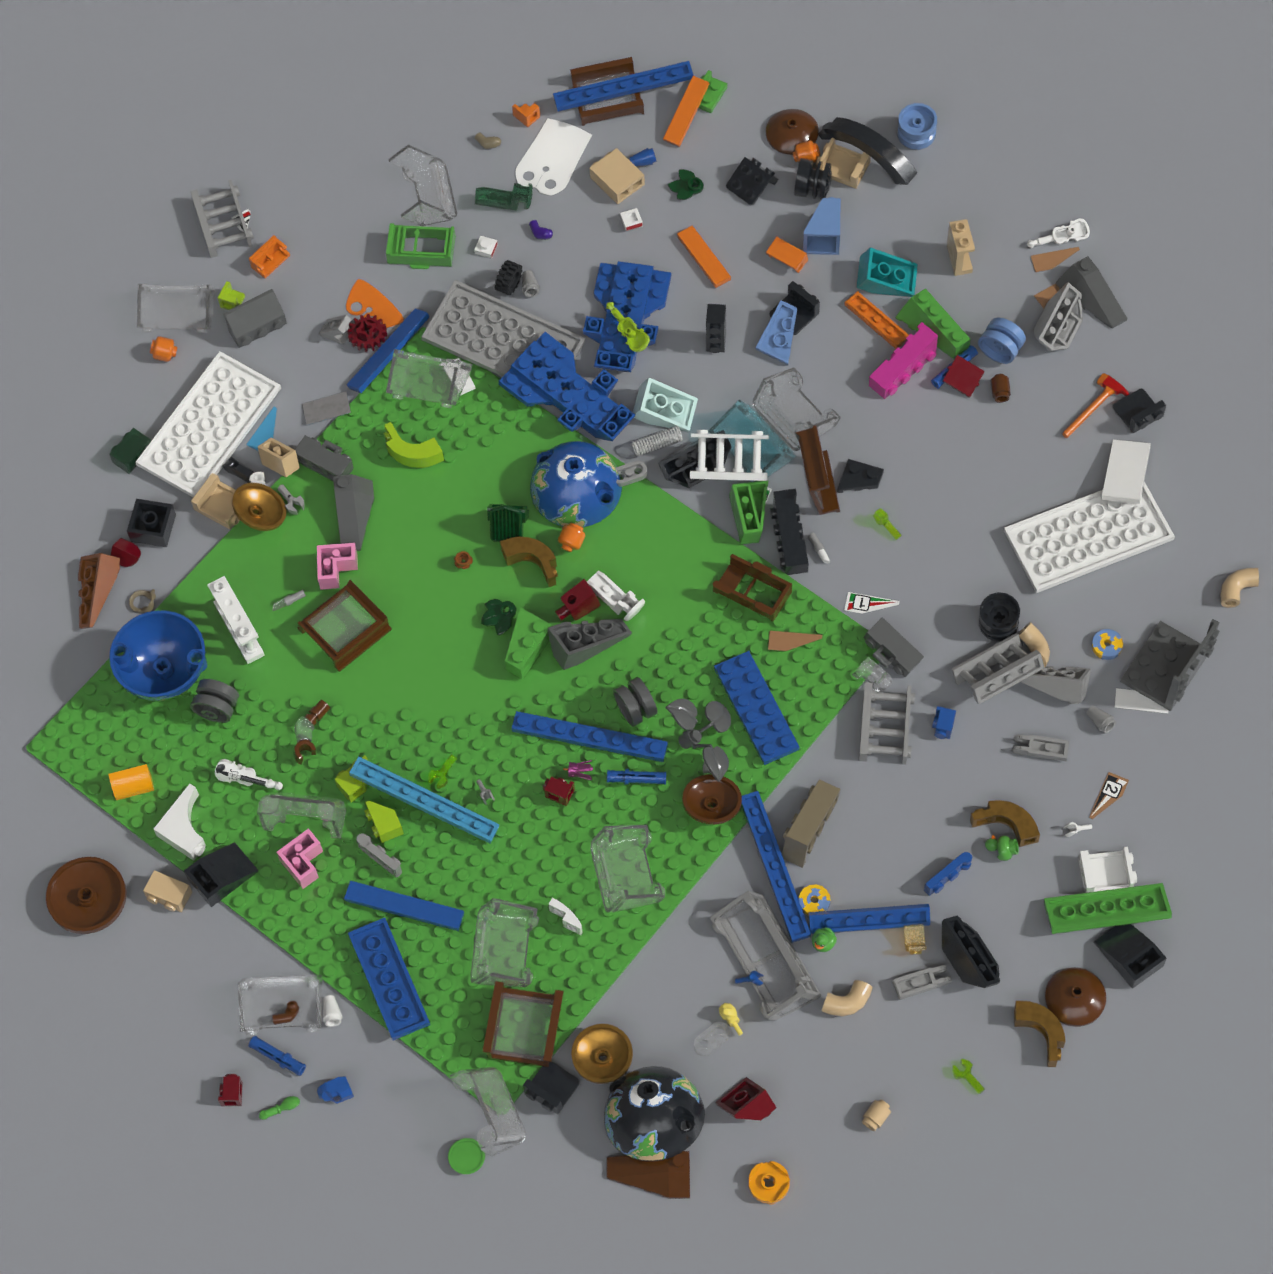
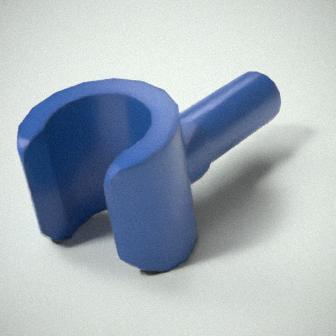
M752 971L747 977L736 978L735 983L752 982L760 986L763 982L759 980V977L764 975L757 971Z

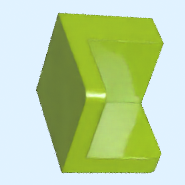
M226 281L218 296L219 305L221 308L231 310L242 304L245 294L233 290L231 283Z

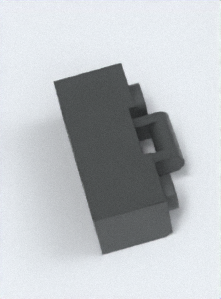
M305 435L294 449L296 450L298 463L332 481L333 476L349 475L353 470L352 459L346 454H341L343 449L328 440H325L321 446L319 440Z
M883 617L863 637L868 647L877 650L872 656L886 669L892 664L894 671L898 675L906 677L924 658Z

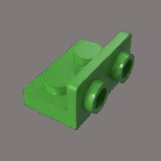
M708 70L701 77V79L709 82V87L700 103L699 109L712 113L726 91L727 83L713 78L712 71Z

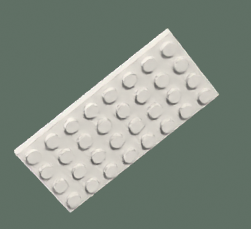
M219 351L137 459L136 465L189 496L194 497L212 473L216 475L219 473L222 465L228 461L281 390V385Z
M1145 482L1140 504L1102 500L1103 490L1004 527V533L1036 593L1174 540L1175 536Z

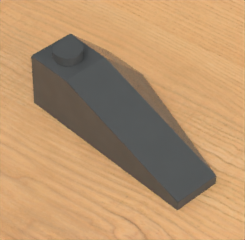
M353 474L333 476L341 544L355 543L356 550L361 551L371 507L374 503L373 481Z

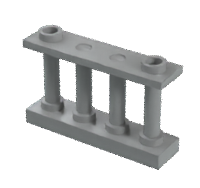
M228 180L229 190L205 197L203 195L199 196L197 189L190 191L211 258L218 256L216 249L222 245L246 239L248 246H252L251 239L254 238L251 228L247 229L237 196H240L238 187L233 186L232 180ZM233 196L234 204L210 211L203 210V206H206V203ZM236 210L239 218L215 225L208 224L207 222L211 217ZM242 224L244 232L220 239L212 238V235L215 234L214 232Z
M1016 633L953 667L952 673L957 685L965 681L971 685L975 701L981 704L1044 669V664L1039 651L1035 650L1030 654L1023 651L1019 634ZM1014 654L1021 658L1013 663L1006 659ZM997 663L1004 667L997 672L990 668ZM981 672L988 676L981 681L974 678L975 675Z
M865 682L859 761L867 762V756L872 753L903 755L902 764L906 765L907 758H911V746H908L910 704L914 705L915 693H911L910 685L907 687V694L876 692V690H872L873 683ZM871 701L906 702V712L875 710V708L871 707ZM874 717L905 720L904 730L875 728L873 725H870V719H874ZM873 735L903 737V748L872 745V743H868L869 737H873Z

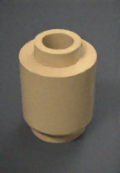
M881 1099L879 1101L874 1100L863 1115L862 1123L870 1130L876 1131L877 1128L883 1125L891 1113L889 1104Z

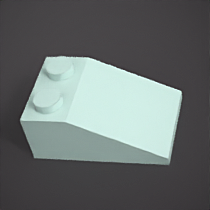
M648 378L640 384L633 413L636 414L634 418L647 424L666 428L676 427L677 425L681 431L689 432L698 398Z

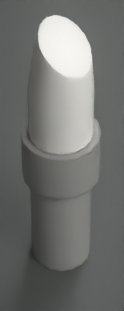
M811 533L808 537L814 546V550L824 563L829 564L830 560L824 546L820 543L815 533Z

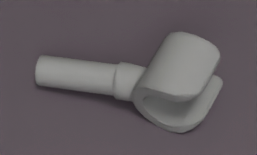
M478 779L476 783L481 790L480 797L484 804L487 805V799L492 798L494 801L495 798L491 790L486 789L482 781Z

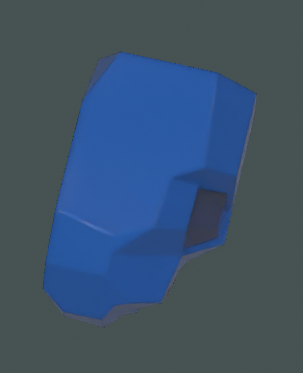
M346 1076L337 1077L325 1082L317 1089L319 1098L326 1102L332 1101L338 1104L354 1097Z

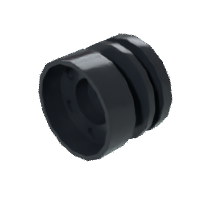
M801 158L797 169L794 195L807 197L809 190H812L813 199L817 198L818 191H820V200L826 198L832 181V164L827 162L824 170H822L823 162L819 161L815 169L813 168V160Z
M997 592L990 594L983 600L980 605L979 627L986 638L1001 642L1017 632L1020 607L1016 599L1007 593Z

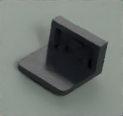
M744 157L726 184L727 189L749 205L756 203L768 183L775 185L779 180L774 176V171L768 167L766 169L762 168V163L754 157L752 160Z
M794 281L788 285V295L782 301L797 308L793 335H797L819 314L820 302L815 295L809 294L802 285ZM778 304L770 311V317L773 316Z
M1141 388L1115 402L1113 409L1130 431L1135 433L1154 421L1161 419L1164 416L1166 404L1163 400L1154 403L1147 392Z
M549 1062V1067L542 1066L532 1081L529 1079L525 1081L523 1089L524 1094L529 1099L538 1101L544 1109L549 1112L553 1111L558 1115L579 1086L580 1081L554 1062Z

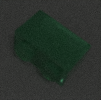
M133 428L124 435L118 445L111 449L109 455L112 463L130 474L136 468L137 459L150 444L151 440Z

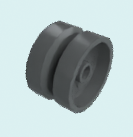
M639 677L630 680L628 688L621 685L613 690L615 701L621 713L632 727L643 722V716L649 719L658 714L652 695Z
M200 680L196 690L197 695H194L190 705L191 710L197 715L213 722H229L234 711L232 707L236 706L239 698L238 691L217 680Z

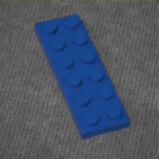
M747 651L715 665L714 670L763 764L766 765L798 751L800 747L750 652Z
M386 918L348 932L392 1040L394 1041L429 1026V1019Z

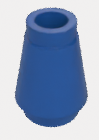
M646 148L629 157L636 167L653 165L654 162H657L653 148Z

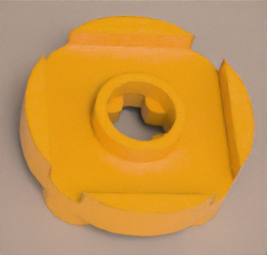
M777 1162L759 1163L749 1174V1190L752 1196L762 1203L773 1205L781 1201L789 1191L790 1179L788 1172ZM773 1178L774 1186L766 1187L764 1179L769 1180Z

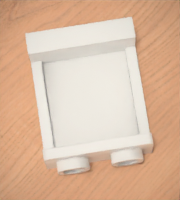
M1128 846L1123 847L1122 851L1089 854L1088 850L1080 851L1078 860L1084 893L1134 887V884L1137 883L1136 871H1132L1131 866L1133 864L1132 852L1129 853Z

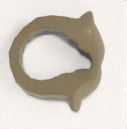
M138 590L134 592L129 599L131 609L137 613L151 612L156 598L155 590ZM138 596H145L151 600L148 606L140 609L133 605V601Z

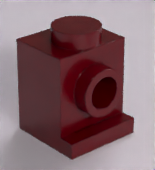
M551 777L546 779L543 789L546 798L567 806L575 791V786L572 781L568 784L562 778L556 779Z
M226 1074L223 1077V1083H220L219 1087L220 1096H218L221 1106H242L243 1082L240 1076Z

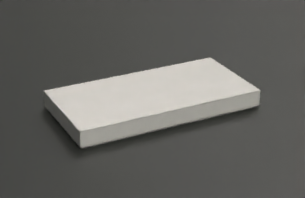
M1113 440L1102 500L1140 504L1151 443Z

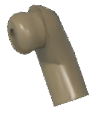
M481 132L475 135V139L485 149L496 148L501 145L499 137H485Z

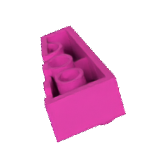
M923 322L918 325L919 331L915 335L910 334L906 338L907 341L901 349L897 347L893 351L890 361L886 359L869 376V386L882 398L886 399L889 395L895 394L900 385L906 384L915 372H920L924 364L928 361L931 362L936 357L938 335Z

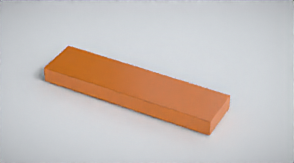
M695 76L692 77L665 133L664 141L678 147L681 146L709 87L708 81Z
M693 225L677 233L678 239L715 288L731 280L729 273Z
M858 291L845 301V306L895 349L901 347L907 341L906 338L909 334Z

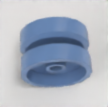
M913 103L903 108L898 119L897 136L899 141L910 149L920 150L930 146L936 138L937 115L935 111L923 103Z
M997 317L993 318L986 327V331L978 340V346L992 360L1008 364L1015 359L1018 351L1026 341V336L1021 328L1012 321Z

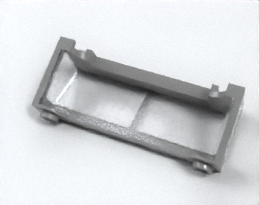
M747 891L710 917L713 922L712 927L717 934L725 935L747 976L752 971H757L764 975L759 977V980L763 982L762 985L757 986L754 983L752 985L762 1000L760 1012L766 1019L776 1021L821 997L819 990L764 895Z

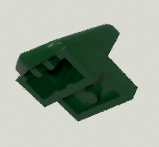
M489 504L487 515L488 521H490L491 540L493 542H500L513 537H523L524 523L529 518L527 506Z

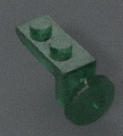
M514 183L512 191L487 187L476 188L475 204L517 211L520 202L524 203V209L528 210L532 202L533 185L528 183L527 186H521V184Z

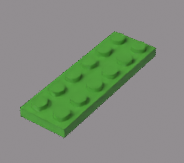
M1163 883L1044 898V906L1052 934L1172 918V911Z

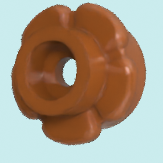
M465 551L457 553L454 558V564L457 568L467 569L473 563V558Z

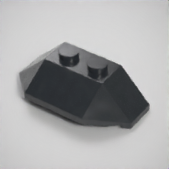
M721 430V431H718V432L713 433V434H726V433H725L724 430ZM706 438L705 467H707V471H714V468H716L717 438ZM724 438V464L732 447L728 438ZM698 440L669 454L658 462L665 479L670 482L690 488L706 480L690 479V471H696V467H698Z
M958 915L944 919L942 921V950L962 982L981 988L999 984V965L978 932L963 922Z

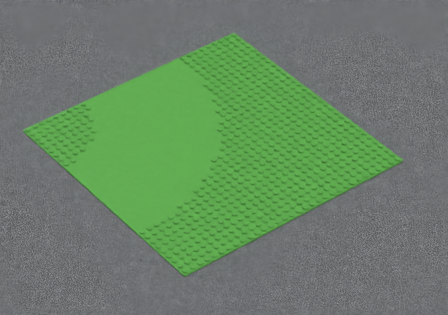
M422 327L362 393H359L349 404L351 413L338 416L317 438L321 446L325 440H328L343 449L341 454H346L352 459L353 470L350 474L373 481L374 503L371 507L361 551H357L358 570L339 571V588L320 590L317 572V546L341 544L334 481L299 463L300 468L288 477L281 476L271 488L281 496L285 505L288 504V501L279 492L278 487L280 485H284L293 497L301 496L305 503L304 511L299 505L293 504L298 515L290 514L286 510V517L283 523L271 531L253 529L240 520L154 610L171 611L181 614L190 619L201 632L205 645L207 668L201 672L193 686L185 693L170 700L151 701L142 699L128 692L117 681L112 672L109 658L26 746V749L35 758L183 872L200 858L235 842L259 871L224 897L221 902L388 1030L348 935V932L386 918L430 1022L429 1026L398 1039L497 1116L502 1117L524 1092L523 1084L527 1079L532 1081L542 1066L490 1059L487 1053L482 1052L495 981L503 982L505 988L555 995V990L564 991L553 1051L554 1056L747 824L742 806L734 818L722 824H704L694 820L687 814L682 802L685 787L693 779L707 775L703 773L704 759L702 751L704 748L693 749L691 747L684 749L680 746L679 736L686 730L677 724L672 714L665 707L677 699L690 700L697 709V716L695 718L698 722L693 729L700 730L710 723L705 715L706 705L711 701L723 704L731 716L729 729L723 733H718L712 725L701 733L702 738L698 744H711L713 748L716 746L722 748L729 760V767L724 777L730 779L738 786L741 796L759 791L761 800L764 803L880 663L872 656L877 650L868 647L863 638L869 630L743 544L741 545L736 539L646 478L623 486L619 502L611 514L596 524L582 527L585 539L579 550H572V552L563 550L561 548L562 544L558 542L563 526L556 525L543 517L536 509L531 498L530 483L533 470L537 464V456L542 452H547L554 446L570 441L587 442L600 449L602 448L578 431L571 432L557 421L558 418L540 405H524L498 384L500 378L487 369L422 341V335L426 330L425 327ZM457 358L464 365L476 388L461 396L453 388L450 379L442 365ZM391 422L400 438L410 444H420L435 438L443 451L444 461L425 468H413L397 462L387 450V441L383 434L386 432L384 425ZM602 449L613 459L617 467L625 465L619 459H617L616 457ZM489 504L527 506L529 518L524 523L523 537L541 541L553 552L556 557L557 567L555 568L558 577L555 578L556 585L549 587L542 569L533 562L521 561L509 566L507 565L501 551L500 542H493L490 538V521H488L487 515ZM461 551L468 552L473 558V563L467 569L457 568L454 564L456 554ZM731 554L752 564L757 561L771 568L772 574L792 583V593L774 622L719 593L713 592V582L719 581L730 565ZM598 570L612 580L625 594L632 591L638 601L645 600L642 609L629 621L623 620L627 615L624 610L617 615L597 595L596 597L601 606L576 621L571 615L561 621L555 612L564 605L560 599L561 596L583 579L587 582ZM745 574L735 591L744 594L754 578ZM223 576L227 579L259 636L257 641L265 656L247 664L213 603L215 598L207 585ZM351 580L387 616L392 630L339 672L334 667L333 660L306 632L302 634L297 627H299V621L301 622ZM756 580L747 597L773 608L782 592ZM300 590L304 591L305 597L287 606L284 597ZM350 596L312 627L336 652H339L375 623L376 620ZM492 599H498L502 602L511 601L517 609L516 615L511 619V627L502 635H497L495 625L485 626L481 624L482 616L488 611L485 603ZM509 607L504 609V613L509 611ZM520 607L553 626L563 622L581 624V621L599 623L600 620L622 619L632 632L629 637L585 662L565 670L562 669L554 658L549 641L523 680L506 671L505 658ZM770 631L823 635L822 639L788 651L768 650ZM747 651L753 657L800 747L798 751L766 765L763 764L714 670L715 665ZM124 652L119 653L117 656L123 655ZM639 677L652 695L658 714L649 719L643 716V722L632 727L621 713L615 701L613 690L621 685L628 688V682ZM200 680H217L238 691L239 698L236 706L232 707L234 711L229 722H213L197 715L191 710L190 705L194 695H197L196 690ZM320 700H323L329 705L330 709L311 728L302 718L309 714V710ZM516 711L667 741L668 746L664 762L516 733L512 732L511 728ZM300 740H309L316 748V755H311V752L308 750L300 752L303 756V762L300 765L294 757L295 746ZM358 756L361 758L366 756L369 762L471 810L500 826L490 844L368 784L367 791L351 803L337 788L334 779L339 772L351 767ZM221 759L235 761L236 765L241 764L246 768H253L257 777L281 782L283 788L276 790L275 788H267L257 784L246 786L236 781H231V783L223 782L216 778L215 768ZM592 760V762L585 764H590L593 770L580 772L589 775L592 780L569 777L568 770H563L564 768L568 769L569 762L580 763ZM147 764L155 791L116 800L108 774ZM625 769H629V771L666 772V785L608 783L607 770L625 771ZM547 778H562L568 784L570 781L574 782L575 791L567 806L545 797L543 786ZM478 779L482 781L486 789L491 790L495 798L494 801L492 798L487 799V805L484 804L480 797L481 790L476 783ZM189 784L196 787L199 794L192 807V828L203 838L206 844L203 854L199 857L197 856L194 861L158 838L154 832L155 826ZM371 801L395 810L404 834L381 843L380 838H375L372 831L373 821H368L364 812L367 809L365 802ZM309 828L320 842L323 852L310 861L316 868L319 878L302 889L280 862L277 851ZM364 833L366 836L368 835L371 838L372 844L375 846L380 845L386 851L385 854L390 858L392 856L397 858L401 863L402 874L396 878L358 847L356 840L359 834ZM354 881L463 910L464 916L459 931L347 902L344 900L349 883ZM552 898L564 904L575 914L582 925L583 932L581 935L563 927V918L549 911V902ZM504 999L495 1050L544 1057L553 1006Z

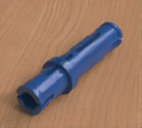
M970 345L959 356L970 361L978 355V351L974 346ZM953 362L931 380L935 388L939 389L944 384L942 380L948 371L947 368Z
M625 769V771L607 770V782L625 783V785H629V783L666 785V772L629 771V769Z
M253 1036L249 1042V1048L275 1061L282 1069L287 1068L298 1076H301L306 1069V1065L292 1058L290 1053L285 1054L257 1036Z

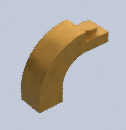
M513 537L500 541L501 551L508 566L521 561L533 562L542 569L548 586L556 585L555 578L558 577L555 568L557 567L556 557L548 546L541 541L529 537Z
M1002 800L988 801L986 810L981 808L971 813L970 822L972 828L990 823H1002L1014 831L1019 847L1039 842L1040 833L1036 822L1025 809L1017 804Z
M1016 1001L1014 1006V1027H1030L1038 1030L1047 1042V1067H1056L1057 1061H1061V1048H1064L1066 1042L1065 1033L1060 1021L1049 1009L1040 1004L1030 1001Z

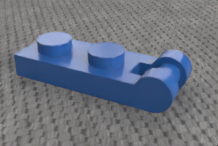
M969 852L959 855L925 883L924 891L929 896L934 892L936 894L944 888L946 882L949 880L952 882L958 877L961 870H968L971 867L972 855Z

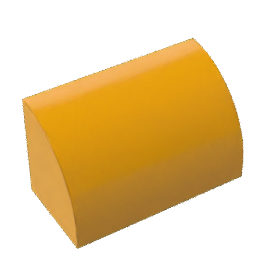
M147 764L108 774L116 800L155 791Z

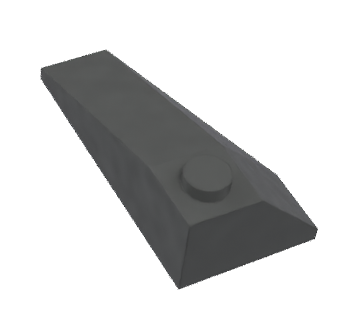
M1089 256L1074 263L1056 281L1059 289L1068 282L1075 287L1082 295V299H1080L1082 308L1092 312L1097 319L1113 329L1127 321L1128 318L1099 269Z
M622 619L600 620L599 623L581 621V624L563 622L549 627L547 630L553 656L563 670L585 662L632 634Z

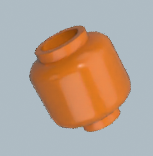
M811 140L797 144L793 152L795 162H800L801 158L811 159L815 163L820 156L817 143H813Z
M158 336L156 340H152L150 354H152L154 359L169 362L171 357L176 356L177 346H174L173 339Z
M574 523L564 525L558 537V542L562 544L561 548L568 552L579 550L585 539L583 528Z

